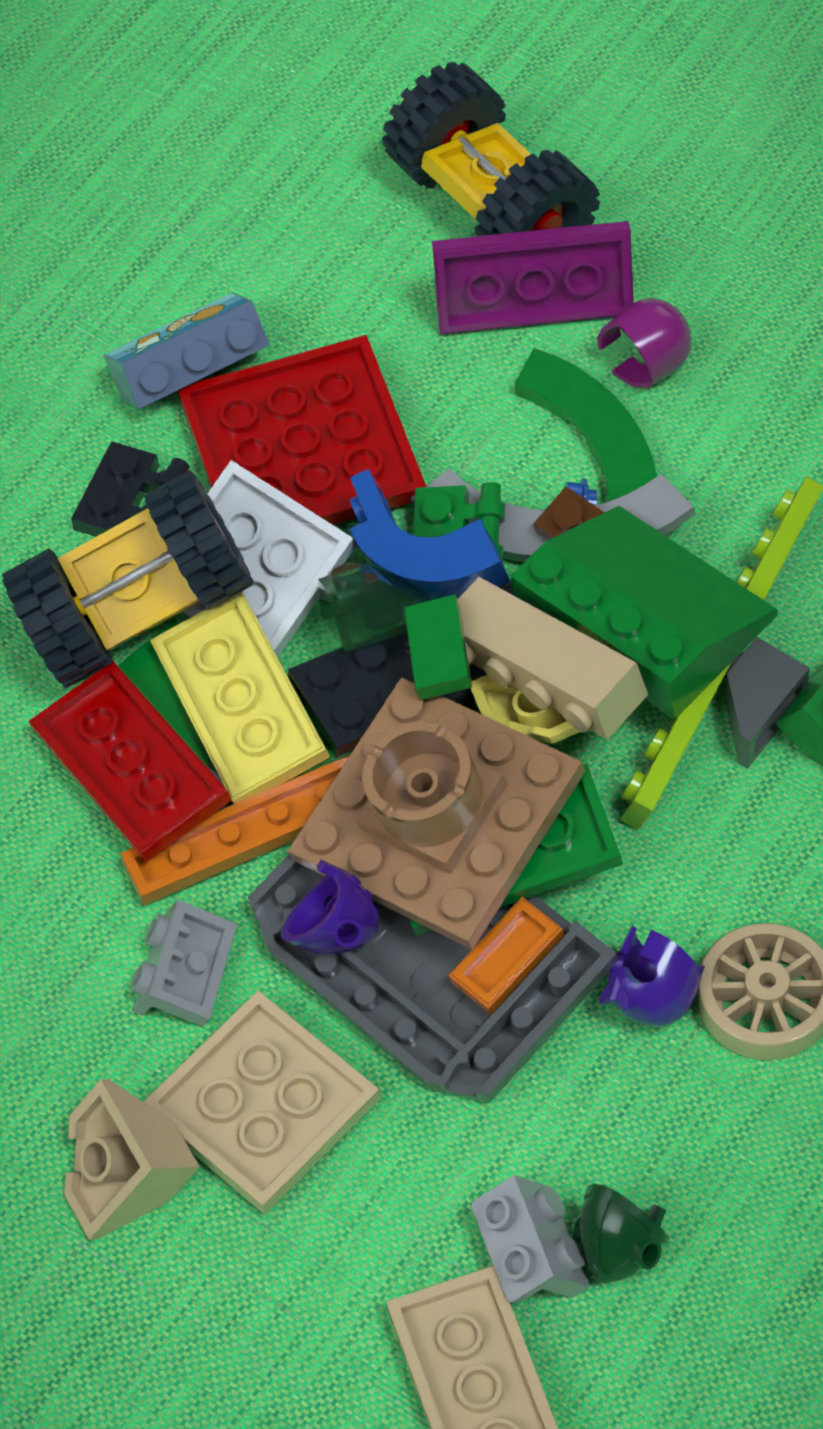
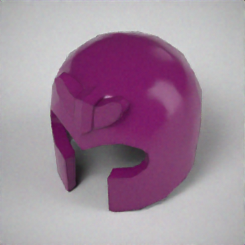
M646 298L633 303L601 328L597 337L598 349L603 350L621 337L620 328L628 336L642 356L645 364H640L634 357H630L611 372L628 385L638 388L651 387L679 369L688 358L692 345L690 326L684 315L669 302L656 298Z

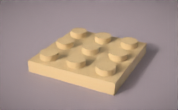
M257 991L143 1102L173 1121L192 1154L265 1215L380 1100L379 1088L260 991Z

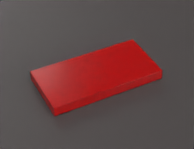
M114 661L97 671L28 721L36 735L145 863L232 800L228 790Z

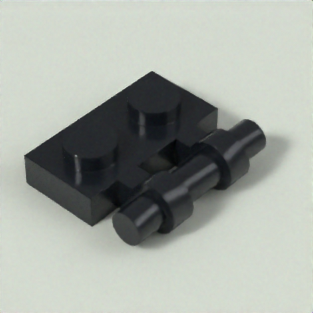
M111 441L71 518L73 530L97 537L144 511L148 507L145 505L140 508L139 505L145 493L148 494L186 473L190 469L189 464L180 458H173L167 470H162L158 473L159 462L157 454Z

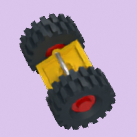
M448 62L445 70L440 65L432 68L431 76L428 78L423 74L415 80L417 86L412 91L406 88L400 95L404 99L402 103L392 106L389 113L393 116V119L385 121L383 128L388 134L382 137V144L387 148L385 152L421 187L424 185L428 189H434L435 185L438 184L479 223L474 227L477 236L593 225L595 217L591 213L599 210L600 204L596 199L600 195L599 189L595 186L596 184L559 151L555 150L552 153L549 150H543L539 158L534 153H529L500 125V123L505 122L506 113L502 111L506 107L504 100L467 64L461 62L458 65L456 62Z
M191 470L144 495L147 509L59 558L48 548L2 574L8 598L13 603V609L17 617L22 621L27 636L33 641L34 648L39 656H42L46 667L51 673L53 672L56 680L62 683L63 687L67 688L109 665L113 661L110 654L112 649L192 605L200 602L206 610H209L254 585L251 573L224 520L216 510L203 485Z

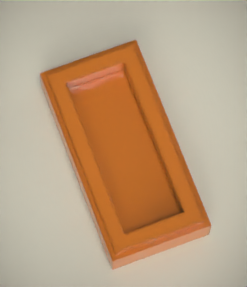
M521 897L448 975L453 985L492 1015L565 936L564 931L539 909Z

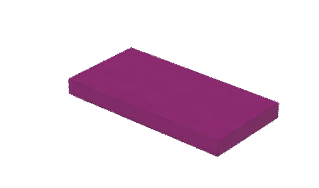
M629 221L432 241L440 334L615 317L634 303L631 229Z

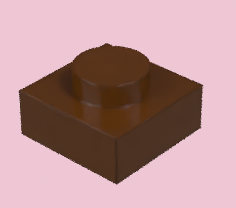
M566 486L533 524L536 533L546 540H550L605 512Z

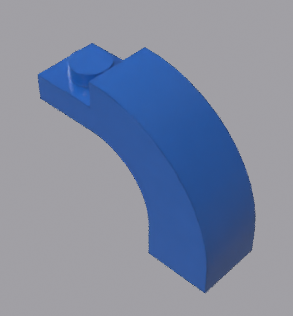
M369 469L350 477L357 496L350 499V503L360 524L349 530L373 567L392 585L412 595L435 600L455 594L457 599H459L478 577L497 587L511 581L494 541L481 519L446 535L438 537L415 536L397 526L384 493Z

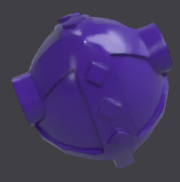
M320 859L317 869L326 875L307 893L287 917L281 929V938L292 945L317 954H341L342 952L362 947L378 931L377 920H379V913L377 907L374 908L372 894L361 885L362 882L357 876L351 875L346 870ZM329 896H333V897L330 899V901H329V903L327 904V906L325 907V901H326V899H327Z

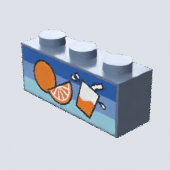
M232 292L103 356L121 399L141 409L270 344L252 300Z

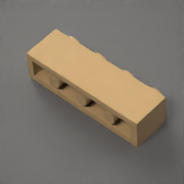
M478 577L459 597L458 602L461 608L469 665L472 663L483 669L489 678L501 687L507 688L511 685L520 690L538 708L546 710L550 707L559 712L575 729L581 732H586L589 729L608 740L649 695L636 662L488 581Z

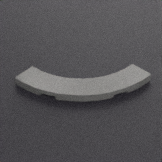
M450 468L426 486L465 485L470 493L469 504H475L481 499V492L464 482ZM662 473L627 495L595 505L603 512L621 506L663 535L672 532L696 515L694 506ZM413 496L410 500L415 508V496ZM505 503V521L500 524L499 544L504 547L503 558L525 562L544 542L548 541L536 533L533 524L545 510L529 509Z

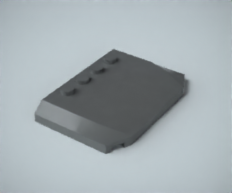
M290 855L248 897L272 958L429 1089L488 1103L496 1097L589 995L618 960L616 952L578 922L574 921L571 924L536 895L526 898L528 902L563 929L565 936L503 1004L490 1015L453 985L448 976L472 951L471 949L435 931L416 937L409 918L375 901L372 902L374 908L377 907L379 913V920H377L378 931L362 947L345 951L341 954H317L299 948L282 939L281 929L287 917L307 893L324 877L293 861ZM329 896L326 899L325 907L327 906V904L333 896ZM517 902L498 909L477 944Z

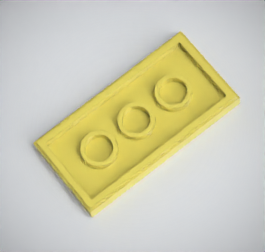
M243 592L234 595L209 610L201 611L150 640L234 804L281 785L330 758L324 743Z

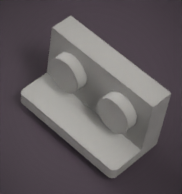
M177 900L164 915L156 914L145 938V944L151 946L147 962L142 961L131 984V991L137 993L132 1012L143 1016L153 1006L203 1026L211 1017L237 924L180 900Z

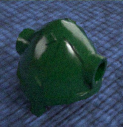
M593 1183L587 1187L581 1216L574 1225L573 1237L578 1244L582 1245L588 1268L600 1282L620 1281L633 1275L641 1268L651 1270L657 1265L661 1256V1247L663 1243L667 1244L669 1236L661 1227L666 1209L653 1204L648 1216L629 1199L605 1185Z

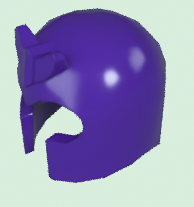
M632 925L617 953L618 960L609 972L608 986L602 992L599 1003L602 1005L613 1003L624 1016L644 1026L656 1028L669 1026L682 1019L691 1008L705 966L696 964L679 945L654 930L650 931L643 946L637 938V928Z

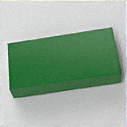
M456 594L404 607L414 683L419 699L423 700L472 688L461 608Z

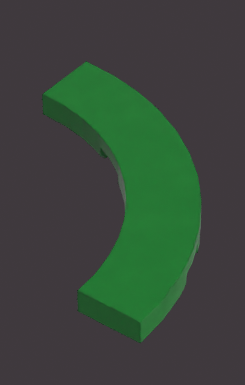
M533 348L515 383V395L548 409L567 424L572 423L585 437L586 444L596 458L604 475L608 502L633 492L657 477L652 454L643 433L621 402L599 381L580 368L555 355Z

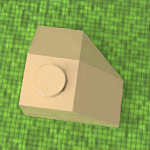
M100 1079L70 1114L68 1138L76 1139L74 1172H66L64 1196L89 1240H97L168 1203L200 1167L173 1121L109 1079Z

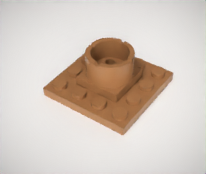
M401 677L288 849V853L293 861L323 876L326 874L321 873L317 869L320 859L346 870L351 875L353 874L362 882L361 885L372 894L373 901L473 950L582 778L585 768L582 761L439 695L420 700L415 689V683Z

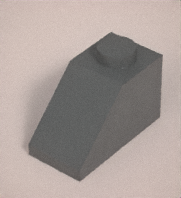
M758 637L755 638L745 652L742 651L731 662L724 675L727 679L725 702L739 764L747 769L780 730L775 722L808 684L810 670L808 666Z

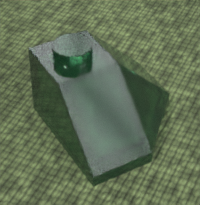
M359 563L343 564L333 569L331 575L318 579L322 618L344 652L407 633L404 607L433 600L430 595L369 563L363 565Z

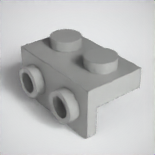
M513 1175L472 1202L471 1208L507 1301L518 1304L541 1289L573 1298L590 1287L583 1270L585 1265L584 1255L579 1245L569 1235L563 1220L565 1215L563 1202L551 1187Z

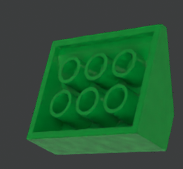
M617 506L544 542L510 575L515 597L636 662L649 694L645 700L674 720L778 616V609L621 506Z

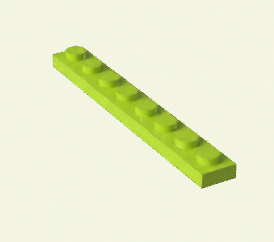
M806 476L795 492L788 488L784 491L772 512V515L779 519L774 530L766 527L752 549L751 554L758 558L753 570L745 566L735 582L765 600L822 492L823 485ZM730 664L675 720H672L666 732L660 728L657 729L643 756L651 760L645 773L636 770L621 795V798L629 803L619 820L639 830L652 813Z

